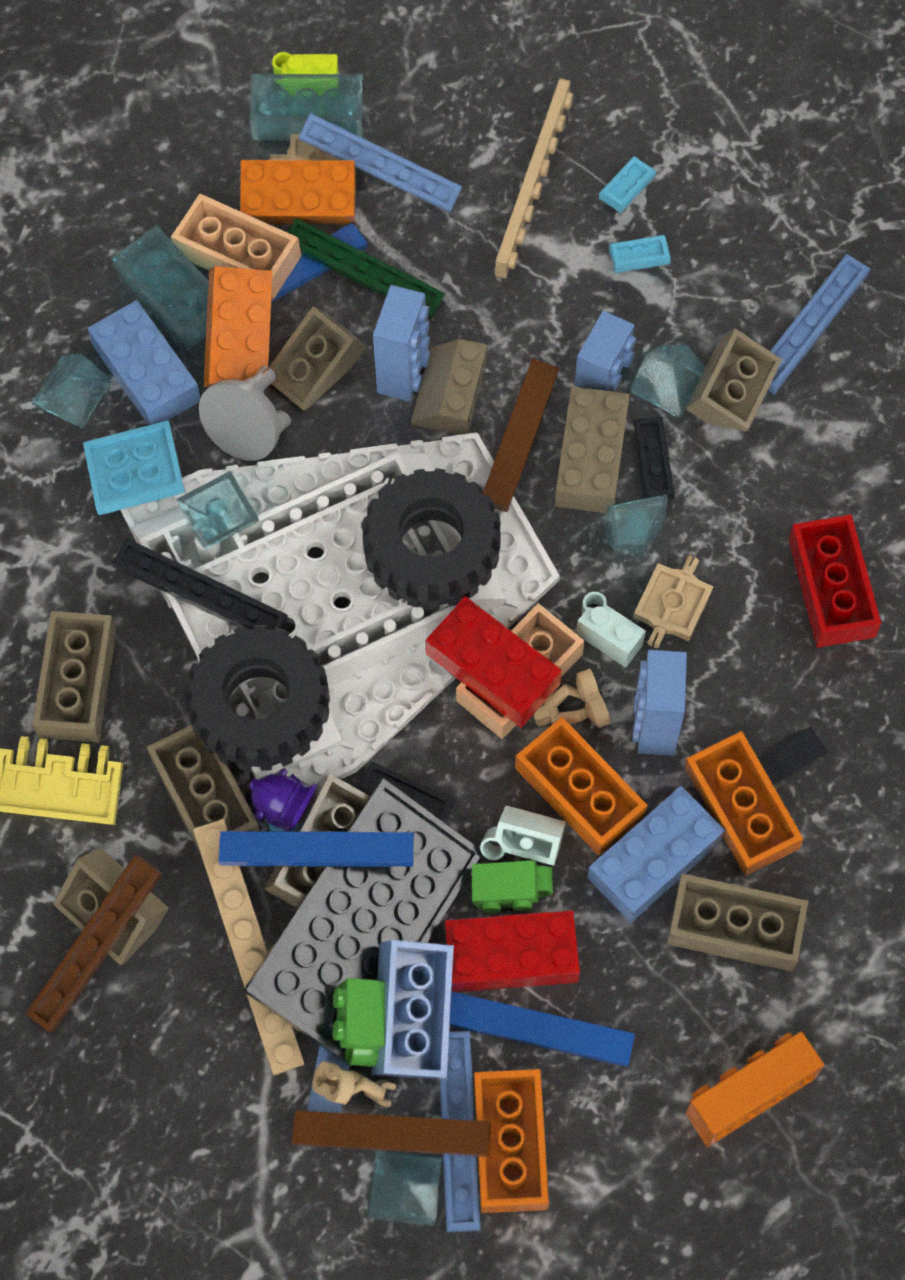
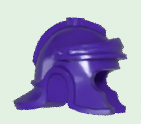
M286 768L280 769L275 774L263 776L259 780L253 778L249 786L252 790L251 799L254 804L253 815L259 821L265 817L267 824L276 826L285 832H292V829L296 826L310 801L317 784L314 782L311 784L305 783L293 773L290 776H286L288 773Z

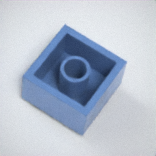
M602 311L577 356L576 386L610 391L611 389L615 391L622 378L620 372L623 367L628 368L634 357L635 352L632 351L636 342V337L633 336L634 324Z

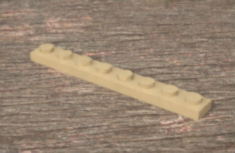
M559 79L496 258L495 276L506 279L509 269H515L518 259L517 246H522L526 236L525 223H530L534 213L533 200H538L542 190L541 177H546L550 167L549 154H554L558 144V138H556L557 131H563L566 116L563 115L565 109L570 110L574 94L570 93V81Z
M222 819L195 828L193 831L245 988L266 956L267 949L240 867L219 865L220 831H227L225 821ZM247 995L273 1076L303 1066L304 1062L292 1026Z

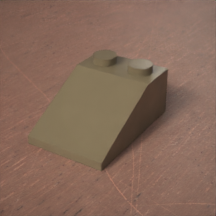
M313 306L269 366L268 370L271 368L276 376L275 381L271 384L302 410L306 411L353 367L367 348V345L329 314Z

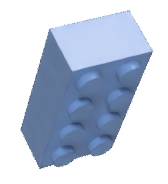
M390 285L373 333L378 394L410 402L413 392H419L422 382L420 372L422 367L427 368L431 351H428L430 336H427L430 322L427 321L429 306H425V293Z
M137 300L87 328L92 346L148 425L167 421L200 402L198 384Z
M648 650L647 660L640 662V673H638V684H636V694L634 695L633 714H635L632 730V743H638L637 754L675 755L685 713L687 652Z
M680 786L589 867L587 878L632 923L679 881L681 874L689 872L722 842L725 830Z
M389 940L379 944L377 981H385V1046L379 1050L375 1067H372V1075L421 1079L447 1078L453 965L452 945Z

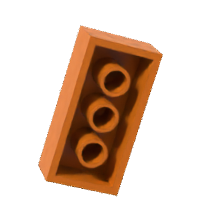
M241 160L240 212L267 224H292L295 218H298L308 224L349 225L353 223V225H356L355 161Z
M214 266L209 270L204 387H210L216 382L227 379L244 381L247 378H252L262 366H267V370L263 374L268 371L273 271Z
M563 717L558 719L515 757V769L599 857L645 818L648 805Z
M742 731L686 758L685 771L710 815L725 830L723 839L745 877L801 849L804 838Z
M802 1031L795 1036L787 1033L774 1043L775 1047L770 1052L765 1053L764 1050H760L747 1059L748 1064L743 1069L738 1071L734 1067L719 1077L721 1081L716 1086L710 1088L707 1084L692 1094L693 1098L689 1101L690 1105L686 1116L707 1148L817 1078L824 1067V1063Z
M540 1069L474 1072L476 1121H489L491 1123L489 1157H478L481 1213L548 1210L549 1199Z

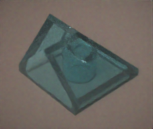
M688 345L658 346L646 354L630 392L681 418L706 367Z
M82 354L61 356L32 400V405L83 428L111 384V379Z
M231 471L176 499L195 538L205 550L259 522L258 516Z
M667 495L607 507L604 533L614 551L627 549L637 556L643 557L664 525L668 502Z
M377 1151L369 1218L435 1226L443 1158Z

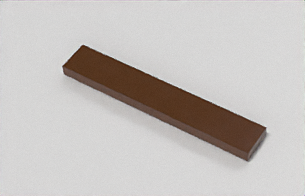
M533 358L531 360L483 490V496H490L495 504V509L508 513L555 383L559 367Z
M134 855L25 1014L49 1033L55 1032L163 875L162 872L141 856Z
M295 1110L291 1144L294 1146L489 1157L491 1123L489 1121Z

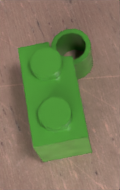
M535 860L472 864V902L483 913H498L503 908H513L514 911L520 912L532 910L533 903H539V897L553 895L552 868L538 866Z
M347 978L335 989L333 995V1006L337 1008V1020L333 1025V1039L340 1041L341 1048H346L347 1065L375 1067L379 1050L385 1046V981Z

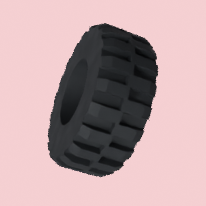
M435 468V471L418 469L414 470V474L407 476L401 474L395 477L393 484H385L378 491V499L374 498L370 501L367 507V516L363 518V550L369 572L374 573V581L382 589L387 587L389 596L399 601L402 598L407 601V605L417 608L419 604L428 605L429 609H439V605L449 604L451 607L457 605L460 599L465 596L467 598L473 597L478 593V586L480 584L484 586L489 582L492 577V570L497 567L499 561L501 523L499 514L494 511V502L490 496H483V488L474 481L469 483L466 481V476L460 473H446V469ZM436 520L447 523L456 529L461 536V541L453 550L444 555L426 557L416 554L407 548L403 543V536L411 527L420 522Z
M255 625V629L245 630V627L234 629V633L229 636L222 634L214 639L215 644L211 648L205 647L200 652L199 664H192L189 671L190 681L185 687L186 707L195 735L201 739L203 747L210 754L216 753L219 761L224 764L231 765L234 762L238 764L239 769L250 771L251 767H260L261 771L272 770L271 766L280 763L284 767L293 763L292 758L297 754L304 756L311 749L310 742L312 740L318 741L323 733L322 725L328 721L330 695L324 667L320 665V659L313 649L308 650L306 642L300 637H289L287 630L275 628V631L267 630L265 625ZM267 677L283 684L287 689L288 698L283 707L272 716L257 720L246 719L235 714L229 707V698L238 685L248 679Z

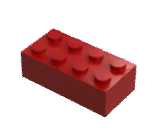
M852 514L793 524L788 541L816 647L876 638L882 623Z
M466 596L425 640L427 656L520 728L527 723L561 684L562 670Z
M573 910L445 921L446 945L453 946L451 992L578 983L580 970Z

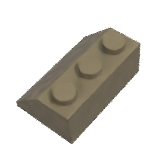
M736 328L719 340L685 409L710 425L741 431L749 430L783 359Z
M457 339L431 347L430 359L424 371L411 425L457 435L469 433L487 363V344Z
M102 848L92 851L77 859L53 905L83 931L125 869ZM150 892L108 955L119 965L124 964L156 931L169 908Z

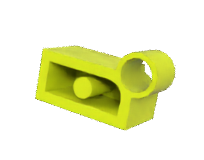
M280 52L273 57L274 78L282 83L284 97H338L339 69L337 54H293L292 56L289 53Z

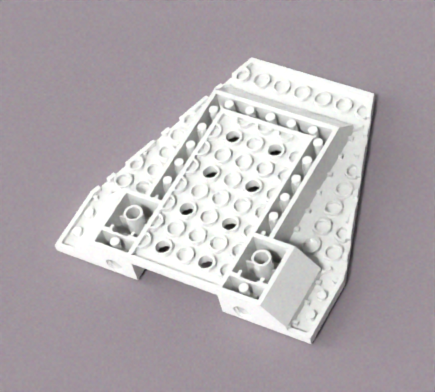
M478 433L442 437V440L423 442V440L411 441V444L397 446L396 443L351 449L349 453L331 455L330 452L321 453L319 457L312 458L299 456L257 462L258 465L245 467L232 465L226 466V469L212 471V468L202 469L182 478L186 493L121 509V513L136 543L288 614L289 619L287 622L295 626V630L288 634L289 637L298 636L306 642L307 649H313L320 659L321 667L325 669L330 702L328 721L322 725L323 733L318 741L312 740L310 742L311 749L304 756L297 754L292 758L293 763L283 767L280 763L271 766L272 770L261 771L260 767H251L254 778L259 780L263 776L275 774L284 768L288 771L286 776H290L293 773L298 779L308 784L313 782L317 784L319 779L328 774H332L339 779L354 774L456 679V677L426 655L425 640L457 605L450 607L449 604L439 605V609H429L428 605L419 604L417 608L407 605V601L402 598L397 601L389 596L388 588H380L374 581V573L369 572L363 550L362 524L363 518L367 516V507L370 501L374 498L378 499V491L385 484H393L395 477L401 474L406 476L414 474V470L425 469V471H435V468L446 469V473L450 474L457 472L466 476V481L469 483L474 481L484 490L494 461ZM514 496L508 513L498 509L494 510L499 514L501 523V548L498 565L492 570V577L489 582L484 586L480 584L478 586V593L469 598L508 629L559 582L560 578ZM436 520L420 522L411 527L403 536V543L407 548L416 554L426 557L444 555L453 550L461 541V536L456 529L447 523ZM314 547H319L324 551V554L316 559L309 557L307 553ZM263 572L268 574L269 579L263 584H257L253 582V576ZM161 591L169 608H173L199 662L200 652L205 647L211 648L215 644L214 639L222 634L229 636L234 633V629L239 628ZM338 597H347L351 603L348 607L341 609L334 605V601ZM267 677L251 678L235 688L229 698V707L231 711L240 717L252 720L264 719L272 716L283 707L288 698V692L283 684Z

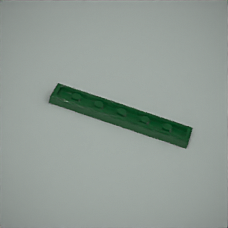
M295 218L287 233L298 237L302 255L385 297L388 294L390 285L425 293V306H429L428 319L432 320L445 298L444 292L298 218Z

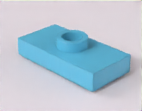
M633 156L599 193V199L622 213L653 180L656 171Z
M665 235L609 244V253L614 273L667 265L671 261Z

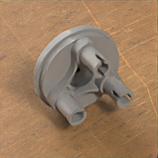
M262 366L252 378H247L244 381L227 379L216 382L200 398L199 415L206 433L220 449L241 460L256 461L266 457L275 448L279 434L291 424L289 415L280 410L276 412L271 401L264 395V390L276 379L275 373L271 368L263 374L267 370V366Z

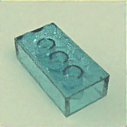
M252 74L250 100L252 140H290V134L301 133L310 113L363 138V74Z
M157 225L112 258L117 275L186 351L206 337L208 280Z

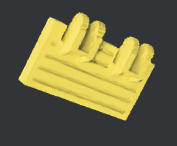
M22 736L20 738L16 764H13V750L0 749V812L115 825L124 763L108 761L109 746H101L98 752L96 774L88 773L91 755L90 744L83 743L81 745L77 772L74 771V757L48 754V739H40L37 745L35 767L27 766L30 749L29 737Z

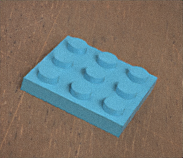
M169 420L83 442L98 515L186 493Z

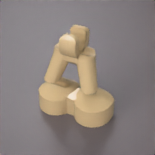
M590 668L576 674L577 689L564 684L549 696L544 702V706H541L535 712L534 719L539 727L549 723L554 724L561 717L569 724L581 722L586 718H589L598 728L611 724L606 705L600 695ZM569 695L585 702V708L576 711L559 712L557 709Z
M325 1061L318 1065L312 1083L313 1091L321 1096H325L331 1102L345 1105L352 1095L362 1090L365 1096L384 1107L391 1106L392 1102L384 1098L386 1089L395 1090L396 1087L395 1084L387 1080H379L375 1083L353 1070H342L339 1065Z

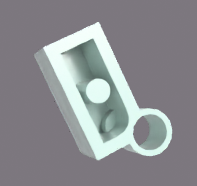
M599 592L588 593L583 599L582 616L578 620L576 634L624 667H627L643 646L646 631L607 606V600L603 594ZM590 604H596L600 607H595L592 609L587 606Z
M505 806L498 827H492L487 830L480 845L481 853L489 860H498L506 852L554 866L560 850L566 821ZM489 841H496L501 846H494Z

